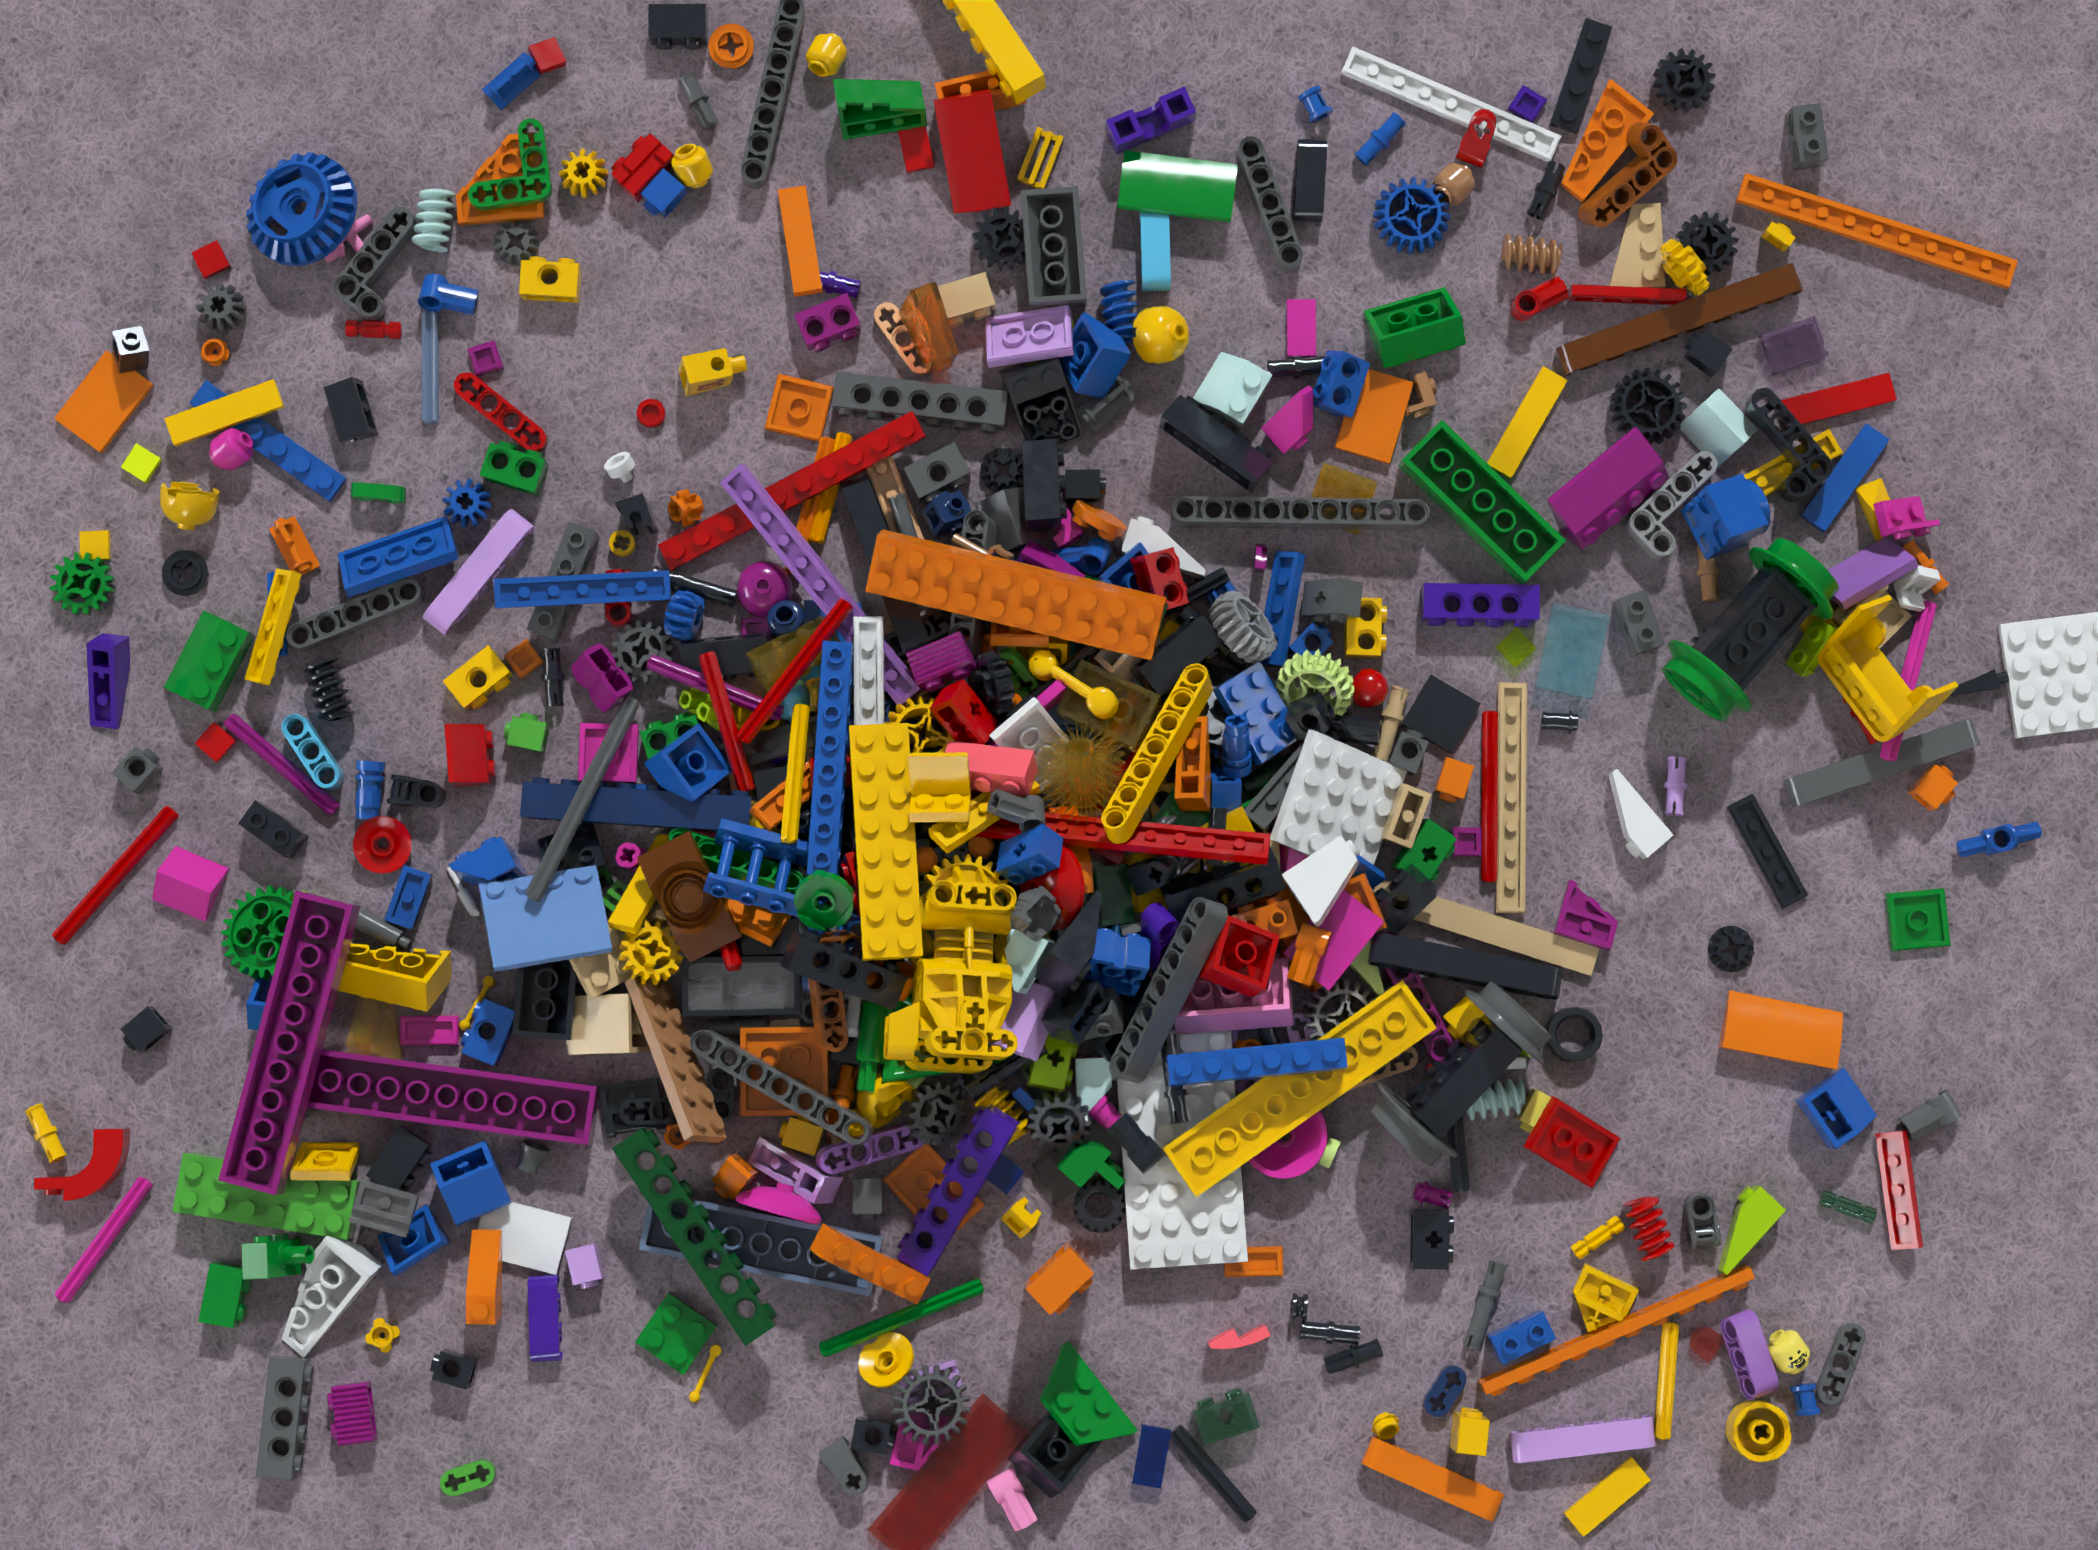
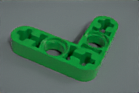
M528 118L523 120L518 126L523 176L474 183L468 191V198L476 209L491 210L542 203L551 197L553 188L546 135L542 124L538 120ZM531 126L534 127L535 131H539L534 134L537 146H531L528 135L524 134L529 131ZM534 153H538L543 157L542 164L536 168H532L527 164L528 157ZM537 182H541L546 187L542 189V194L537 195L535 190L526 191L528 197H524V190L521 184L525 183L526 188L531 189L536 187ZM514 185L518 188V194L514 199L503 197V189L506 186ZM497 187L496 192L499 201H495L494 196H486L485 202L480 203L478 198H475V196L479 195V190H484L486 194H494L493 188Z

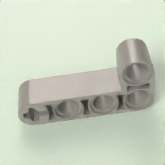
M1701 451L1693 456L1627 519L1625 525L1627 533L1651 558L1657 560L1664 559L1675 549L1676 542L1674 536L1661 522L1716 471L1717 459L1711 452ZM1701 462H1706L1707 466L1696 476L1691 473ZM1677 479L1686 482L1688 486L1687 492L1677 490L1675 486ZM1655 499H1663L1667 504V511L1662 512L1656 509ZM1635 518H1641L1646 522V531H1639L1635 528ZM1655 539H1662L1666 543L1667 548L1665 552L1656 550L1654 547Z

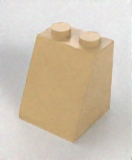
M629 994L597 995L590 1000L587 995L575 996L572 1040H566L568 1055L651 1053Z

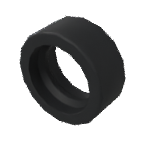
M1579 1007L1563 1008L1553 1014L1546 1026V1031L1552 1036L1547 1046L1551 1053L1560 1060L1568 1062L1585 1061L1594 1056L1601 1046L1603 1038L1601 1024L1597 1017L1587 1009ZM1576 1017L1582 1019L1590 1029V1041L1580 1051H1567L1561 1047L1557 1040L1558 1026L1567 1018Z

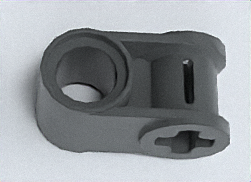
M1701 1192L1690 1193L1684 1201L1686 1234L1690 1250H1695L1697 1246L1714 1244L1715 1247L1721 1246V1234L1714 1200ZM1703 1198L1705 1209L1703 1212L1696 1214L1693 1210V1204L1697 1199Z
M842 1436L819 1452V1456L847 1494L857 1495L868 1486L869 1475L858 1459L855 1450L848 1447L850 1445L849 1441ZM850 1473H852L853 1476H861L862 1479L859 1481V1488L856 1484L852 1486L849 1485L848 1481L851 1479V1476L849 1475Z

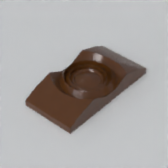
M691 831L637 857L647 884L662 908L673 936L690 963L743 936L725 899L703 892L707 875L711 871Z

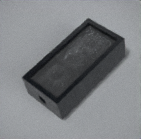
M784 956L741 957V969L731 972L726 970L723 957H701L691 963L687 958H683L682 1017L801 1015L800 975L788 971L780 965Z

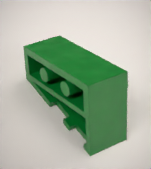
M833 79L843 140L928 126L920 81Z

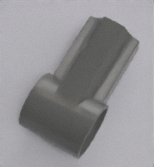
M996 789L991 794L987 804L988 812L1018 823L1021 832L1041 824L1046 825L1045 807L1042 797L1037 795L1019 797Z
M1948 1089L1939 1092V1096L1932 1100L1926 1099L1924 1101L1925 1104L1898 1118L1902 1129L1907 1130L1910 1140L1913 1141L1936 1127H1944L1962 1117Z

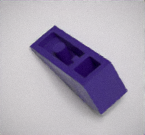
M102 633L86 644L90 726L118 729L120 727L130 670L129 636Z

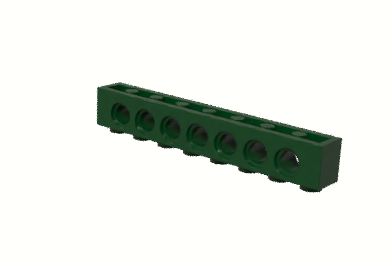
M641 1128L613 1147L612 1150L743 1344L747 1346L777 1324L774 1319L778 1316L770 1303L766 1302L763 1304L757 1295L761 1290L753 1278L747 1279L742 1273L741 1269L744 1268V1265L735 1252L730 1255L724 1246L727 1240L720 1229L716 1228L713 1230L707 1221L711 1216L702 1203L697 1205L691 1197L694 1191L685 1178L680 1181L674 1172L678 1168L669 1154L663 1156L658 1148L661 1142L653 1130L647 1132L645 1128ZM645 1152L651 1153L655 1158V1164L651 1169H645L640 1164V1157ZM660 1177H666L671 1182V1190L667 1194H662L657 1190L656 1183ZM680 1201L687 1205L688 1214L685 1218H678L674 1215L673 1206L676 1202ZM694 1226L701 1227L705 1232V1238L701 1243H695L690 1239L689 1232ZM709 1251H716L720 1254L722 1261L719 1267L714 1268L707 1264L706 1255ZM726 1276H733L737 1279L738 1288L735 1292H728L724 1289L722 1282ZM747 1300L754 1304L755 1312L752 1316L746 1317L740 1313L739 1305L742 1301Z

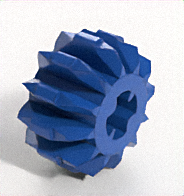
M467 479L464 487L460 480H456L455 485L457 489L455 491L451 487L446 489L451 497L442 498L444 504L450 505L443 512L445 515H452L450 522L453 524L460 521L462 528H467L469 519L473 526L477 527L479 522L476 517L480 516L484 520L488 518L482 509H492L490 503L484 502L491 495L488 491L482 492L484 485L480 482L474 486L473 480ZM466 497H469L473 502L471 507L468 505L469 509H465L461 505V501H466Z
M678 590L671 597L670 603L667 604L668 608L663 622L665 633L674 638L690 641L697 634L698 628L701 627L705 609L704 600L692 592Z

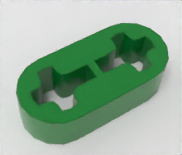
M362 482L352 483L350 496L352 499L398 504L405 503V487Z

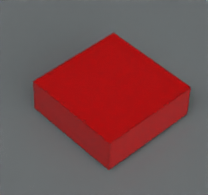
M555 37L529 45L528 52L536 62L535 66L539 74L566 66L567 61Z
M218 240L191 252L205 280L231 268Z
M213 722L194 744L216 763H219L237 741L216 722Z

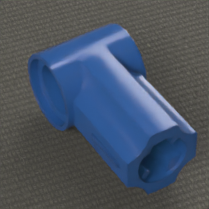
M432 273L424 277L418 297V305L429 312H439L442 308L473 315L476 309L479 290L449 284V281L442 275Z
M1093 538L1087 545L1053 549L1052 552L1080 572L1096 576L1103 571L1111 555V546L1101 538Z

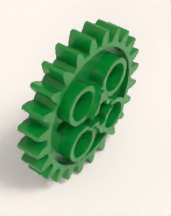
M271 885L267 887L265 893L263 889L257 887L256 896L246 892L247 901L243 902L237 899L236 902L239 908L237 910L229 908L228 911L233 917L232 919L223 920L225 924L229 925V929L221 931L222 935L228 937L221 945L229 949L224 955L229 959H233L230 964L235 968H239V972L244 975L249 973V976L253 979H257L260 975V978L268 981L270 974L273 976L284 936V927L288 921L295 893L292 891L287 893V890L283 887H279L276 891ZM268 908L267 916L261 919L262 911ZM252 933L251 941L245 944L247 936ZM275 947L274 954L268 958L269 950Z

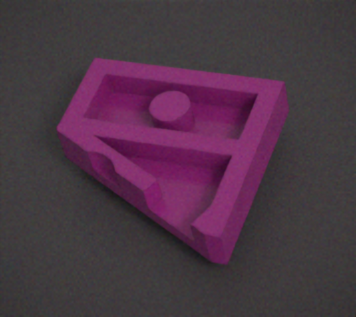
M1569 880L1553 934L1609 951L1613 944L1618 921L1608 912L1603 911L1600 904L1592 897L1589 898L1577 887L1578 884L1575 881Z

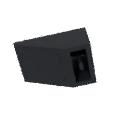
M1058 358L1019 363L999 370L1025 441L1057 439L1059 448L1085 438Z

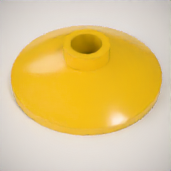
M887 1332L878 1336L874 1343L866 1344L860 1354L858 1362L860 1375L869 1385L878 1388L897 1384L908 1374L914 1361L913 1347L905 1336L896 1332Z

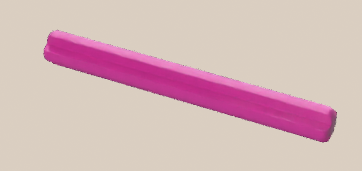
M138 1177L55 1292V1296L64 1303L70 1302L152 1188L153 1184L148 1179Z

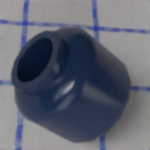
M783 600L774 604L768 611L767 622L770 632L775 639L790 643L802 637L807 623L803 609L797 603Z

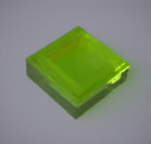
M1517 627L1495 647L1514 668L1536 649Z

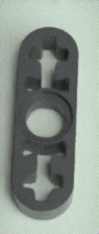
M1845 1323L1839 1327L1815 1388L1817 1398L1823 1403L1829 1405L1837 1404L1845 1394L1866 1340L1865 1331L1858 1324ZM1854 1328L1858 1340L1851 1341L1848 1349L1854 1350L1853 1354L1838 1350L1839 1344L1846 1347L1848 1338L1844 1336V1333L1846 1331L1851 1332ZM1838 1355H1844L1848 1361L1847 1368L1842 1372H1837L1832 1365L1833 1359ZM1828 1372L1835 1376L1843 1377L1842 1382L1835 1380L1833 1389L1837 1391L1836 1395H1830L1826 1399V1393L1822 1391L1824 1385L1830 1386L1833 1378L1827 1377Z

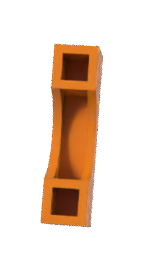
M824 1223L809 1249L823 1260L915 1304H918L931 1279L896 1258L886 1256Z

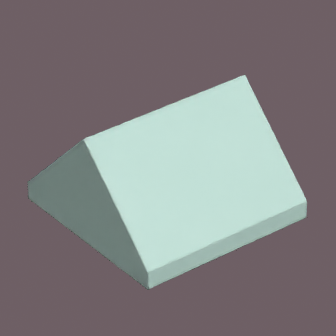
M1719 388L1680 424V430L1700 451L1711 452L1716 457L1717 468L1758 430Z

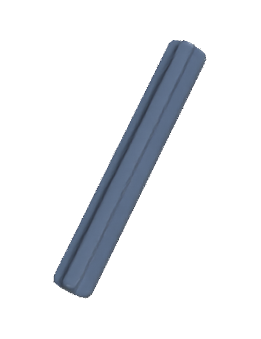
M424 311L422 313V421L425 424H437L439 422V315L433 311Z

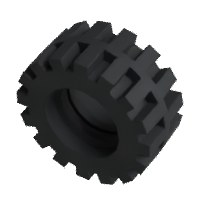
M1093 1180L1084 1184L1076 1193L1073 1202L1074 1215L1077 1221L1085 1229L1097 1233H1104L1118 1226L1124 1217L1126 1209L1125 1198L1121 1190L1106 1180ZM1095 1194H1104L1112 1202L1111 1212L1108 1216L1101 1219L1092 1217L1087 1210L1088 1200Z

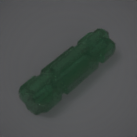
M1823 1191L1819 1199L1821 1206L1829 1209L1833 1207L1834 1211L1854 1218L1860 1217V1220L1867 1223H1873L1877 1215L1876 1208L1868 1205L1862 1206V1203L1843 1196L1836 1197L1835 1193Z

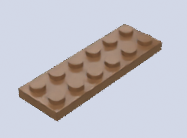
M642 977L626 980V987L684 1141L719 1143L726 1139L723 1120L717 1113L713 1102L714 1096L706 1084L703 1076V1067L690 1047L691 1038L688 1036L684 1026V1017H682V1013L678 1010L672 987L668 981L665 982L664 980H659L657 985H654L649 978L645 984L641 983Z

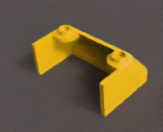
M1890 595L1858 606L1828 639L1818 654V662L1823 671L1871 735L1880 742L1895 738L1933 713L1959 686L1955 681L1935 690L1929 686L1921 685L1911 691L1878 648L1886 638V630L1877 616L1892 600Z

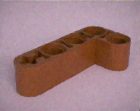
M1641 122L1630 126L1627 132V141L1637 156L1580 205L1578 217L1583 224L1598 228L1608 226L1676 167L1678 161L1676 151L1658 126ZM1646 130V132H1647V138H1646L1645 142L1643 143V141H1642V135H1643L1644 131ZM1661 153V154H1662V161H1661V163L1658 165V163H1657V157H1658V155ZM1640 171L1641 178L1640 181L1637 183L1636 175ZM1619 189L1620 196L1619 199L1615 201L1614 195L1615 192Z
M851 930L816 934L821 936L820 942L830 945L831 941L844 945L848 939L854 938L855 945L847 952L853 955H857L858 951L862 952L861 936ZM824 954L819 957L815 955L813 957V964H820L824 959ZM808 978L816 1039L827 1050L839 1052L848 1043L843 991L828 985H819V982ZM833 1001L832 1011L828 1014H823V1006L827 1002ZM831 1029L836 1033V1035L832 1036ZM832 1036V1041L827 1040V1038Z

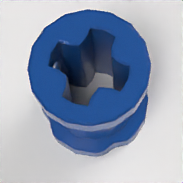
M1319 85L1304 91L1298 96L1299 101L1303 102L1310 115V123H1315L1333 112L1332 107L1327 106L1320 93L1322 90Z
M1816 1383L1790 1386V1391L1794 1393L1796 1404L1794 1416H1809L1821 1413L1820 1408L1816 1405L1814 1394Z

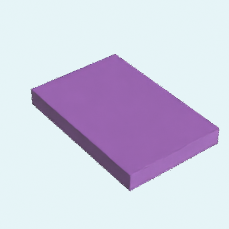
M1884 537L1828 570L1839 586V591L1832 600L1845 610L1917 568V560L1891 539Z

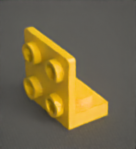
M909 753L908 764L911 788L909 822H969L971 788L968 753Z

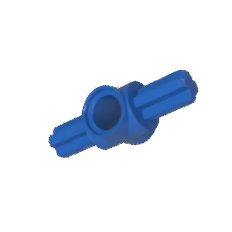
M2038 822L2015 827L2009 823L1981 830L1979 836L1957 841L1956 850L1960 857L1983 852L1989 856L2017 849L2019 843L2039 839L2042 836V829ZM1996 832L2001 833L2004 837L2002 847L1994 843L1993 838Z

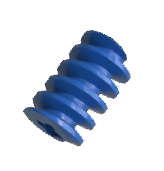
M1132 280L1115 281L1100 288V295L1105 297L1101 300V306L1106 308L1102 311V315L1108 319L1104 322V325L1120 335L1124 343L1133 342V337H1136V335H1133L1136 328H1133L1131 321L1136 319L1138 314L1131 313L1130 309L1137 307L1138 304L1137 302L1129 301V298L1136 295V291L1127 289V287L1135 284V281Z

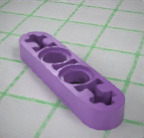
M908 1122L873 1132L871 1138L862 1144L865 1153L858 1160H854L851 1156V1149L854 1144L841 1141L821 1148L816 1155V1164L821 1171L836 1174L916 1150L922 1147L924 1143L920 1142V1138L915 1137L914 1142L908 1139L899 1141L897 1135L904 1137L910 1134V1128H906ZM864 1135L855 1137V1139H861ZM888 1135L892 1140V1145L889 1150L882 1152L879 1150L878 1142L881 1137ZM830 1153L833 1156L844 1155L847 1163L840 1158L832 1161L833 1166L830 1167V1165L824 1163V1160L828 1159V1154Z

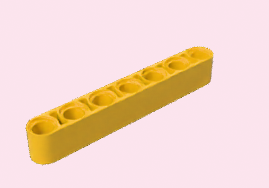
M1195 663L1183 670L1103 811L1101 821L1106 835L1111 842L1120 844L1131 838L1198 716L1211 696L1213 688L1205 666Z

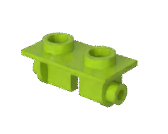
M1815 617L1785 664L1801 677H1808L1809 674H1814V670L1819 664L1818 654L1838 627L1831 623L1828 624L1819 617Z

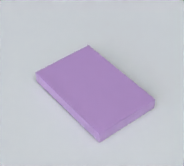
M1070 305L985 318L986 351L989 368L1074 355Z

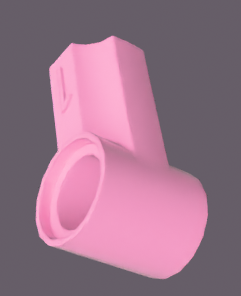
M1011 1467L987 1480V1484L997 1503L1002 1505L1009 1522L1016 1532L1028 1527L1037 1521L1038 1518L1023 1492L1025 1489L1015 1474L1016 1471Z

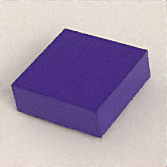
M1523 85L1509 106L1508 111L1521 119L1533 123L1547 99Z

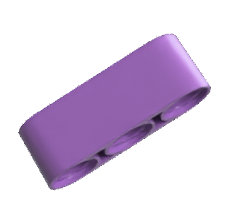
M1747 1309L1722 1319L1720 1324L1721 1332L1743 1395L1748 1400H1754L1776 1391L1779 1388V1380L1757 1315L1752 1310Z

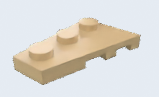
M1661 203L1633 204L1630 207L1609 286L1665 288L1664 260L1662 259L1663 255L1659 251L1663 245Z

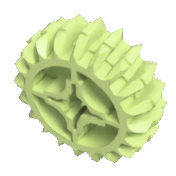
M1307 649L1303 656L1296 653L1292 659L1288 658L1285 661L1284 666L1278 673L1276 689H1278V694L1287 708L1290 702L1321 692L1325 700L1331 703L1334 717L1336 714L1342 716L1348 706L1351 705L1352 696L1355 691L1352 685L1354 681L1353 676L1348 675V666L1340 667L1341 658L1334 661L1331 659V653H1328L1325 657L1321 655L1318 649L1312 655ZM1296 677H1299L1301 680V686L1296 688L1294 683ZM1334 686L1337 695L1332 698L1330 688Z

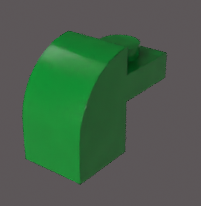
M1086 1141L1083 1144H1076L1073 1151L1069 1149L1056 1164L1058 1169L1080 1188L1095 1171L1100 1173L1117 1189L1126 1181L1120 1175L1123 1169L1112 1159L1108 1162L1105 1161L1112 1152L1098 1142Z

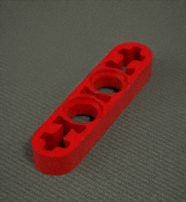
M464 372L456 377L454 389L464 401L524 449L541 452L545 449L548 438L541 427L474 374ZM471 379L474 380L472 386L478 392L481 391L482 387L486 389L478 395L476 402L471 401L476 396L469 390H466L464 393L461 392L463 390L461 385L463 380L469 382ZM489 396L496 398L498 402L496 409L490 412L482 408L483 400ZM515 414L519 416L520 423L515 429L505 427L504 420L508 415ZM526 423L530 424V426L526 427V430L532 435L540 433L538 438L541 442L539 445L533 443L529 446L530 440L523 433H521L520 438L516 436L523 431Z

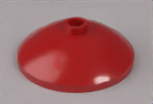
M1062 845L1059 868L1019 885L1020 894L1043 886L1056 898L1055 904L1061 909V915L1051 931L1062 930L1071 925L1081 911L1085 894V882L1081 865L1075 854L1067 846Z

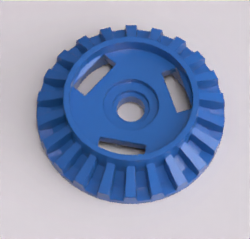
M307 152L303 156L299 153L293 154L290 160L283 158L278 161L277 167L274 169L269 168L265 172L267 175L256 183V192L251 194L249 198L251 208L246 211V217L249 219L247 229L252 235L251 240L254 245L269 259L282 265L304 266L325 258L346 238L356 216L357 192L349 173L339 163L326 155H316L313 152ZM301 175H302V177H300V178H298V179H296V180H294V181H292V182H290V183H288V184H285V183L288 182L289 180H291V179H293V178H295V177H298V176H301ZM301 202H306L305 211L302 214L296 215L295 209L297 205ZM272 219H275L288 230L285 236L277 235L271 230L269 223Z

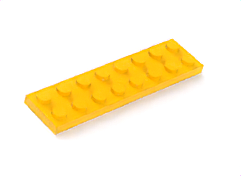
M908 723L849 725L862 960L922 958L923 945L915 822H909L911 788L908 755L910 753Z

